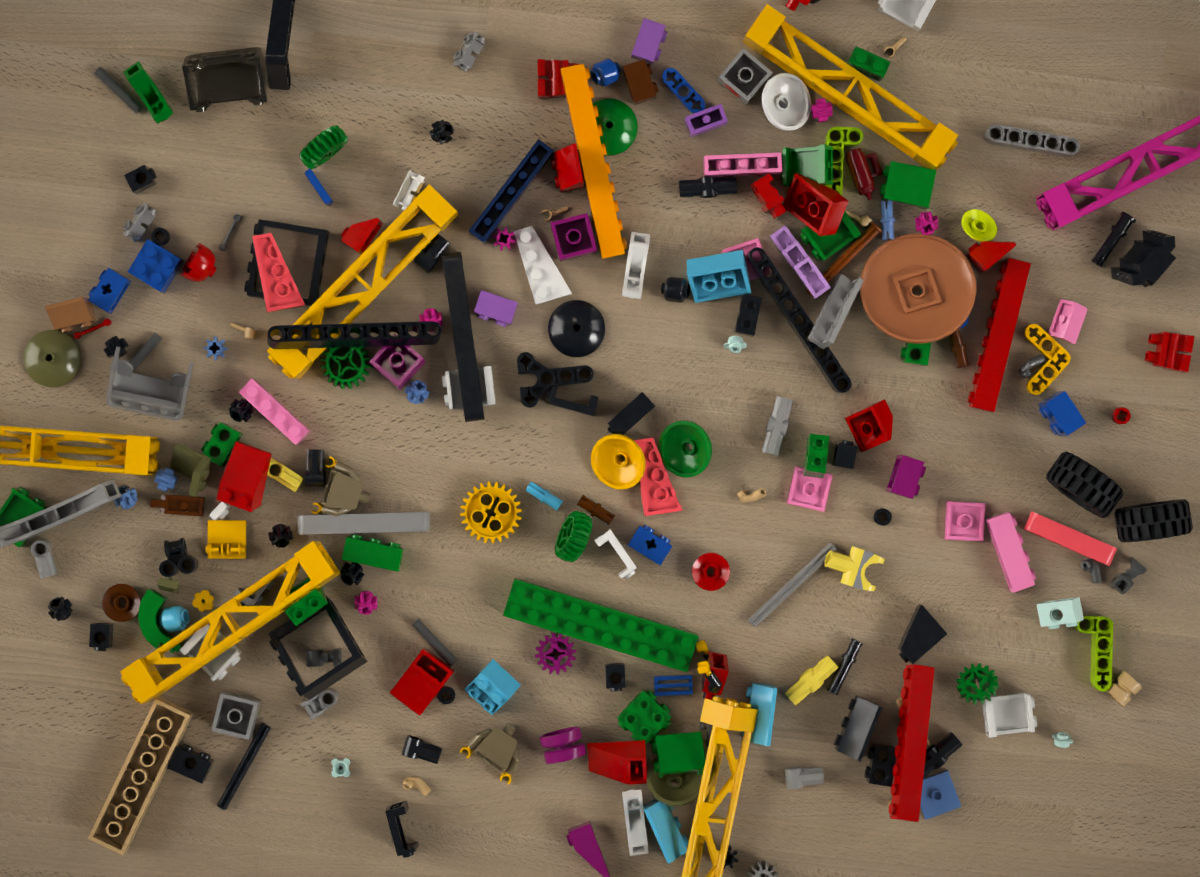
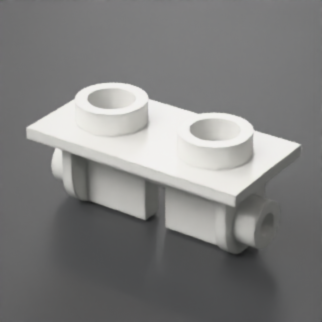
M409 170L393 205L404 211L416 198V193H419L422 185L425 183V177Z

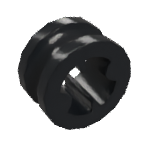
M159 227L153 230L151 238L154 243L165 245L170 240V234L166 229ZM160 231L165 235V239L161 242L156 238V234L159 235L158 232Z
M881 508L875 511L873 518L878 525L885 526L890 523L892 515L889 510ZM886 512L885 516H887L888 518L886 521L883 520V523H881L880 518H878V514Z
M451 687L441 688L438 693L439 701L442 704L452 703L455 699V691ZM450 691L452 698L442 699L443 695L441 693Z

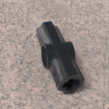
M701 177L697 180L679 181L680 198L700 196V198L717 197V195L737 194V177Z
M952 732L937 744H933L926 749L923 778L934 769L936 770L944 765L948 757L963 745Z

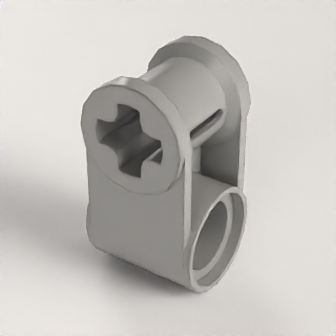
M328 688L300 705L306 709L311 721L332 707L338 701L339 695L335 689ZM326 693L331 694L333 702H327L324 695Z

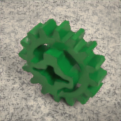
M981 663L978 664V667L971 664L970 669L964 667L965 673L959 672L961 679H956L957 690L960 692L961 698L966 697L967 703L973 700L974 705L977 704V701H980L983 705L985 699L991 701L990 695L996 696L994 689H999L998 677L995 676L994 670L989 671L988 665L982 668ZM976 679H977L978 683L980 684V685H979V689H978L977 685L975 684V683H976V681H975Z

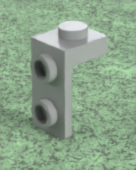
M272 580L263 586L254 598L250 595L240 603L243 606H259L265 598L262 596L265 590L270 591L276 581ZM238 588V589L234 592L233 596L235 597L236 595H238L239 593H241L243 590L240 589V588Z

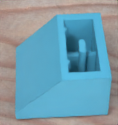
M492 659L464 690L484 710L493 715L511 698L521 684Z

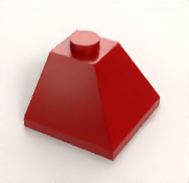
M378 218L353 224L350 228L346 227L342 232L341 237L343 238L341 241L359 254H362L383 223Z
M985 241L978 244L976 242L968 248L970 252L966 256L981 273L988 270L1012 250L1016 243Z
M885 399L845 418L861 452L885 443L892 438L893 415Z

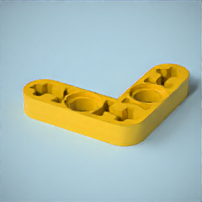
M1031 324L1025 327L1024 337L1048 359L1026 384L1029 394L1039 395L1069 364L1071 357L1039 325ZM1029 329H1036V335L1041 337L1043 334L1044 338L1039 340L1035 336L1030 337ZM1045 340H1049L1052 343V348L1049 351H1045L1042 348V343ZM1064 354L1065 357L1063 359L1065 360V362H1059L1056 365L1057 367H1059V369L1057 370V368L1054 365L1050 364V362L1052 361L1053 363H1056L1059 359L1057 355ZM1046 367H1050L1053 370L1051 378H1046L1043 374V370ZM1038 375L1042 380L1047 382L1046 384H1044V382H1041L1038 385L1039 391H1032V382L1037 383L1040 380L1039 378H1037Z

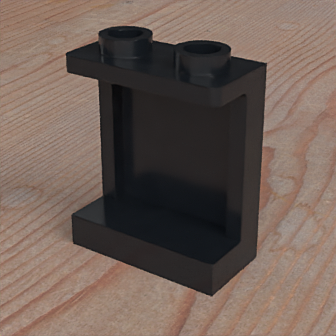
M553 386V389L549 388L546 398L549 401V405L594 416L599 397L591 395L589 406L558 399L555 397L558 386Z
M407 801L388 805L385 811L397 856L402 855L403 858L414 855L419 846L418 841L406 843L399 816L406 814L409 809Z

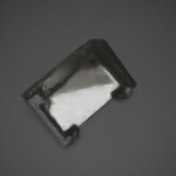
M260 47L199 53L185 57L182 69L190 111L204 112L213 103L247 99L253 105H262L264 102H267L263 56Z

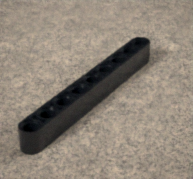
M759 247L751 249L747 253L749 265L832 389L838 393L849 391L852 386L851 380L830 348H824L825 354L822 358H819L816 355V349L819 346L806 340L805 334L808 331L811 332L814 324L766 252ZM753 252L760 253L761 259L759 262H755L752 259ZM765 267L771 270L769 278L763 276L762 271ZM775 283L782 286L780 294L775 293L773 290ZM786 299L791 300L793 303V307L790 310L784 307ZM797 315L803 318L801 326L795 324V317ZM829 363L835 366V371L832 374L827 372V365ZM839 379H843L846 383L845 388L842 390L837 386Z
M461 251L442 254L465 422L485 420Z
M433 321L272 326L268 330L267 343L272 349L434 345L440 340L442 328L439 323ZM413 331L416 332L418 335L411 336L409 332ZM434 331L436 335H430L428 332ZM374 332L377 333L379 336L372 337L370 333ZM396 332L398 336L394 337L391 336L389 333ZM335 333L338 334L340 337L333 338L330 335ZM357 333L359 337L354 338L350 334ZM318 334L320 338L314 339L311 335ZM278 335L281 338L279 340L272 339V336ZM299 335L301 338L293 339L291 336Z

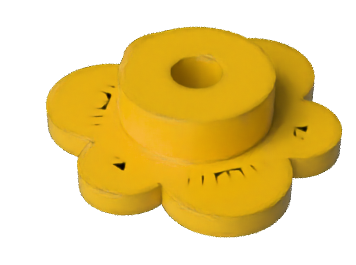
M208 590L195 593V599L192 601V605L195 608H198L200 612L213 608L212 602L214 597L210 595Z

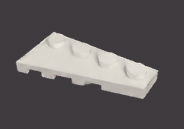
M533 226L514 231L535 304L538 305L571 295L572 292Z

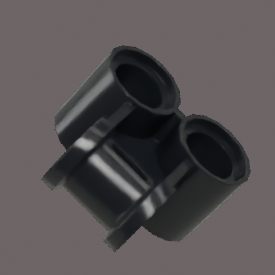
M184 537L177 541H164L167 560L163 561L159 566L162 576H174L179 570L184 574L193 573L197 570L198 560L193 556H187V545ZM186 560L192 562L193 567L191 570H187L184 567ZM167 563L173 565L174 570L172 573L166 572L165 566Z

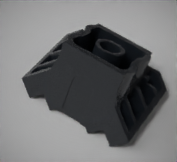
M1155 230L1143 231V240H1134L1132 248L1124 257L1119 258L1120 267L1111 268L1112 279L1132 286L1143 285L1145 288L1155 284L1176 259L1171 254L1175 248V236Z

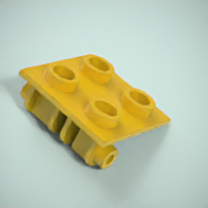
M208 520L207 559H246V520Z

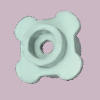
M731 336L728 338V343L724 344V348L729 349L733 353H740L741 349L747 347V344L743 342V338L740 336Z
M1066 732L1052 734L1054 745L1057 747L1067 748L1073 743L1071 736Z
M334 758L331 761L333 765L331 774L333 777H348L350 775V760L348 758L344 760Z

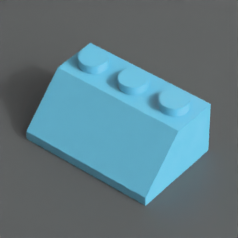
M743 250L687 260V277L695 303L751 293L748 268Z
M751 682V687L747 686L746 698H749L751 708L758 709L754 732H752L750 739L751 743L770 746L777 695L775 685Z
M657 799L643 804L644 812L669 864L687 852L689 841L685 834L681 835L679 828L682 826L678 817H673L671 810L674 809L673 806L665 805Z

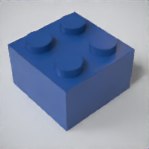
M147 239L127 272L156 290L165 293L184 260Z
M1066 391L1056 392L1038 404L1040 414L1044 419L1047 418L1051 423L1049 427L1055 435L1068 436L1086 424Z

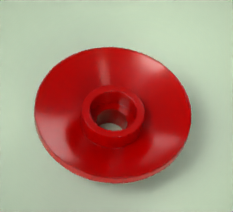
M705 553L695 560L692 567V577L700 588L707 591H716L728 582L730 567L723 556L717 553ZM713 568L714 574L708 575L707 570Z

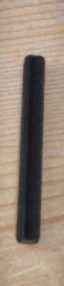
M265 723L260 725L217 803V807L226 810L271 729L269 725Z

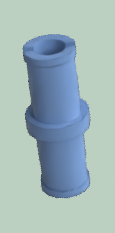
M881 201L882 218L880 223L882 224V240L888 241V232L889 240H894L893 223H895V218H893V201H887V209L886 202Z

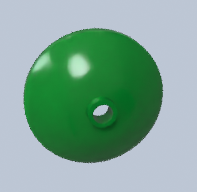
M606 98L594 102L593 106H597L599 117H595L597 125H601L603 136H600L601 144H605L607 155L604 156H615L623 153L633 144L637 135L638 124L634 112L627 104L617 99ZM607 122H611L613 127L609 129L605 125Z
M688 420L676 421L668 425L660 436L658 450L662 463L671 473L689 478L702 473L708 467L712 458V444L708 434L700 425Z

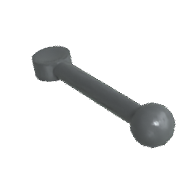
M238 214L234 215V222L223 244L219 245L221 251L226 250V244L236 224L241 221V216Z

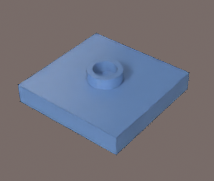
M948 770L923 779L920 807L925 820L962 807Z

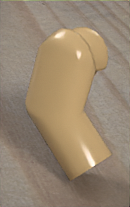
M759 488L748 494L744 489L738 492L737 496L742 503L755 502L766 496V490Z
M407 777L402 784L405 790L418 789L424 796L431 791L429 786L420 777Z

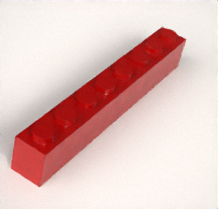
M1007 258L1005 262L1002 261L999 270L1002 273L1001 279L997 280L995 291H997L996 299L993 298L990 310H993L992 315L988 317L986 322V328H988L987 336H983L981 347L984 348L982 355L979 354L976 365L979 368L978 372L973 375V392H969L967 402L970 403V408L990 413L995 412L1031 263Z
M910 664L906 665L903 671L904 687L901 690L902 706L899 709L900 725L897 728L898 744L895 747L896 763L893 766L892 801L888 809L890 819L919 822L935 667Z

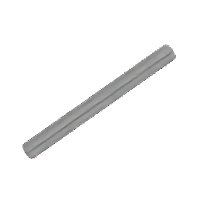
M829 543L749 618V622L754 627L762 622L825 563L826 555L830 550L836 552L837 548L832 543Z

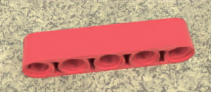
M1034 512L1030 513L1024 530L1107 566L1111 565L1117 548Z

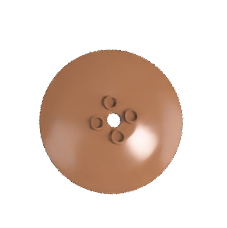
M906 234L887 241L870 256L861 275V279L864 281L860 287V297L867 316L883 333L906 343H930L951 335L967 320L975 302L976 280L969 261L953 244L933 235ZM919 287L923 293L921 295H914L912 289Z

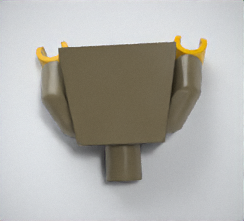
M329 456L328 458L333 460V464L331 466L325 464L327 468L331 469L324 496L321 503H313V505L319 507V510L311 512L313 514L322 512L325 515L340 516L349 513L351 509L356 510L358 502L368 504L370 493L362 491L363 483L359 482L360 478L350 466L337 462L335 458Z
M507 723L503 730L495 727L493 730H483L477 733L468 742V746H464L460 750V753L464 749L468 750L469 755L466 758H469L472 753L502 772L500 781H502L504 776L509 777L507 784H510L511 774H514L520 762L519 748L517 747L518 741L512 737L516 728Z

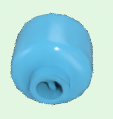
M182 606L167 607L159 617L160 625L167 632L184 630L190 621L188 611Z

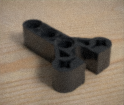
M528 352L521 353L517 358L519 375L534 374L537 377L535 385L520 387L521 402L527 408L535 407L538 399L550 387L588 383L593 379L594 375L592 368L586 365L548 369L535 361L532 354ZM524 356L531 359L527 366L528 371H526L524 363L520 362L524 359ZM582 369L590 371L591 376L589 379H581L579 373ZM563 371H569L572 375L571 379L567 382L562 381L560 378ZM544 373H550L553 377L552 381L548 384L543 383L541 380ZM528 389H530L531 396L535 397L531 405L524 401V398L528 397Z

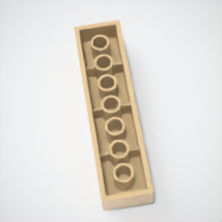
M160 696L155 698L88 839L121 855L128 851L167 770L175 748L179 745L194 714L193 712Z

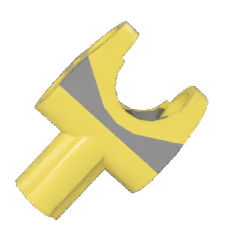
M852 546L849 556L830 550L825 558V567L843 572L840 583L862 590L875 591L876 586L871 585L865 578V570L870 564H884L885 559L872 552Z

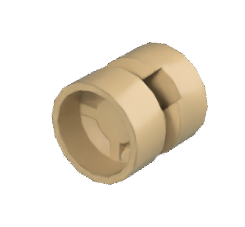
M1122 671L1116 679L1117 683H1112L1110 689L1106 692L1118 704L1125 707L1131 700L1130 695L1137 694L1142 689V686L1127 672Z

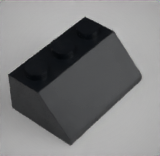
M856 695L855 699L852 698L849 703L848 709L850 712L848 717L845 716L841 723L843 729L840 735L837 734L834 745H836L835 749L838 752L861 762L882 707L875 702Z

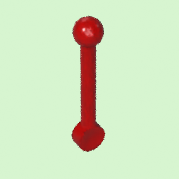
M107 318L103 323L82 332H75L74 338L80 339L82 335L98 328L110 326L112 321Z

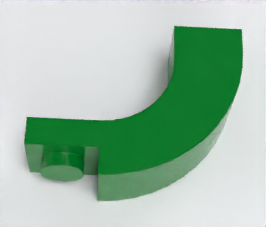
M138 61L123 71L128 82L148 108L154 121L157 124L166 121L173 114V110L141 63Z
M150 588L141 600L138 621L145 639L157 649L161 647L162 643L165 644L174 637L167 634L159 622L161 608L168 598ZM180 642L169 651L172 653L174 651L179 652L184 644Z

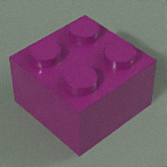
M588 213L550 222L560 262L597 252Z
M383 346L369 361L370 365L399 391L425 364L424 358L410 346Z
M897 455L886 492L909 499L917 496L920 490V485H918L920 477L923 478L926 471L925 462L904 455Z

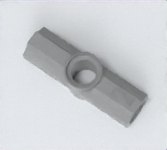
M780 396L776 397L772 415H770L767 423V434L762 452L778 456L783 436H785L788 428V417L793 400Z

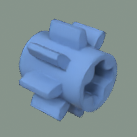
M216 336L214 341L207 339L206 341L209 344L207 347H203V349L209 352L206 357L209 358L214 355L215 361L218 360V356L225 358L224 350L229 349L223 345L225 340L218 342V337ZM215 345L220 347L216 354L215 351H212V347H215Z
M420 380L410 381L404 393L408 394L406 399L413 404L424 403V400L428 398L430 393L426 390L427 385Z
M167 467L165 470L160 469L154 480L158 484V489L162 491H167L168 488L174 489L178 480V476L174 475L175 470Z
M126 485L118 487L121 497L114 500L116 507L121 505L122 509L132 508L136 501H138L136 497L138 494L135 488L130 489Z

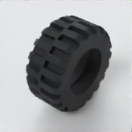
M1069 452L1061 453L1046 474V479L1053 487L1085 510L1100 518L1108 517L1123 496L1122 488L1090 463Z
M1186 499L1118 508L1114 513L1117 535L1121 542L1169 538L1191 533L1193 529L1190 506Z

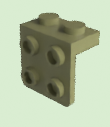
M176 443L174 446L170 468L192 478L189 495L196 497L199 491L203 492L207 485L206 479L210 472L211 458L179 443Z

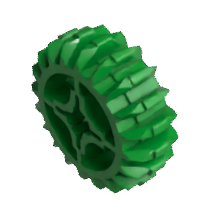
M338 125L331 126L312 139L300 152L299 157L309 169L317 168L336 155L347 143L348 137Z
M364 347L328 348L330 350L329 353L326 351L322 352V354L327 356L326 359L320 358L321 362H326V365L320 366V369H327L322 375L324 377L330 375L327 382L330 383L335 380L334 387H337L340 382L341 389L345 388L346 383L348 388L352 389V382L358 387L360 385L357 380L360 379L362 382H365L366 380L362 375H370L365 369L372 368L371 365L366 364L372 358H365V355L370 352L369 350L362 352ZM341 348H350L349 352L343 357L334 354ZM355 351L361 357V367L353 362ZM349 358V362L355 368L346 366L344 369L342 367L343 364H341L342 362L338 361V359L347 360ZM331 359L339 365L337 376L332 371ZM348 370L358 372L353 378L342 379Z
M573 511L565 518L554 547L555 555L565 562H574L582 555L592 531L593 525L590 516L584 512Z

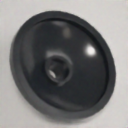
M571 300L558 306L552 313L548 324V334L553 346L562 354L569 357H584L593 353L601 345L605 336V322L602 314L594 305L582 300ZM576 324L580 326L578 332L573 330V326Z

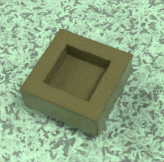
M172 577L160 578L158 583L160 590L179 594L180 584L177 582V579Z

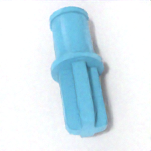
M530 482L526 488L528 493L541 500L540 503L544 502L556 511L563 502V500L549 493V490L546 491L534 482Z

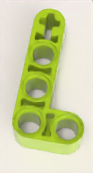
M832 127L825 136V144L833 146V151L839 155L838 160H833V170L838 173V178L833 180V184L838 183V185L834 186V190L842 195L844 147H856L863 140V132L856 127ZM830 133H838L839 140H831ZM850 133L858 135L859 139L857 142H852L849 139ZM825 185L826 187L832 189V185Z
M1083 615L1087 621V627L1081 629L1080 621L1077 622V626L1073 627L1078 632L1092 634L1090 682L1093 688L1105 692L1112 685L1113 622L1110 618L1101 615ZM1101 620H1105L1107 624L1103 630L1099 628ZM1101 639L1106 641V646L1103 649L1098 647V642ZM1104 658L1106 663L1104 667L1099 668L1098 661ZM1103 679L1105 682L1099 685L1098 681Z

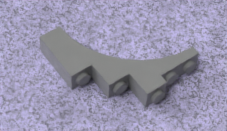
M114 479L101 483L30 516L1 526L0 548L33 538L51 528L63 525L120 498L121 495Z

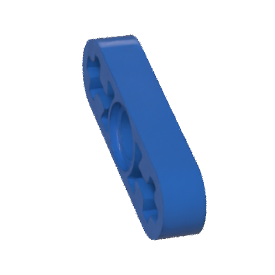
M668 68L663 72V83L690 113L694 114L705 109L703 98L676 69ZM667 73L670 75L674 73V79L677 83L679 80L682 81L675 89L672 87L675 83L672 80H666L668 77ZM681 86L689 89V94L685 97L680 96L678 93V89ZM692 94L695 95L692 98L694 102L701 103L700 110H698L697 108L692 109L693 103L690 100L688 103L685 102L691 97Z

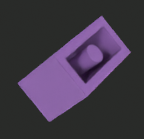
M644 18L631 58L637 60L645 59V62L653 65L654 60L658 61L662 51L658 49L660 42H665L668 33L665 31L666 25Z
M722 104L691 114L684 119L691 138L725 126L728 123Z
M481 290L474 313L478 314L477 318L488 321L491 318L496 320L495 324L506 327L507 324H512L518 302Z

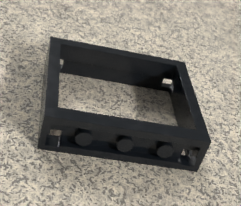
M259 219L258 224L255 223L254 235L264 234L265 227L319 235L309 298L303 299L305 306H311L319 298L329 231ZM252 242L250 253L253 254L252 262L249 261L247 268L250 276L249 280L245 282L244 291L247 292L249 297L264 299L263 292L255 291L258 265Z
M327 596L328 604L297 626L289 619L268 633L271 638L269 642L275 651L278 650L280 654L278 659L283 666L286 665L288 668L287 675L291 681H295L297 684L295 687L296 691L300 696H304L308 700L368 662L333 601ZM326 610L352 656L306 686L280 639Z

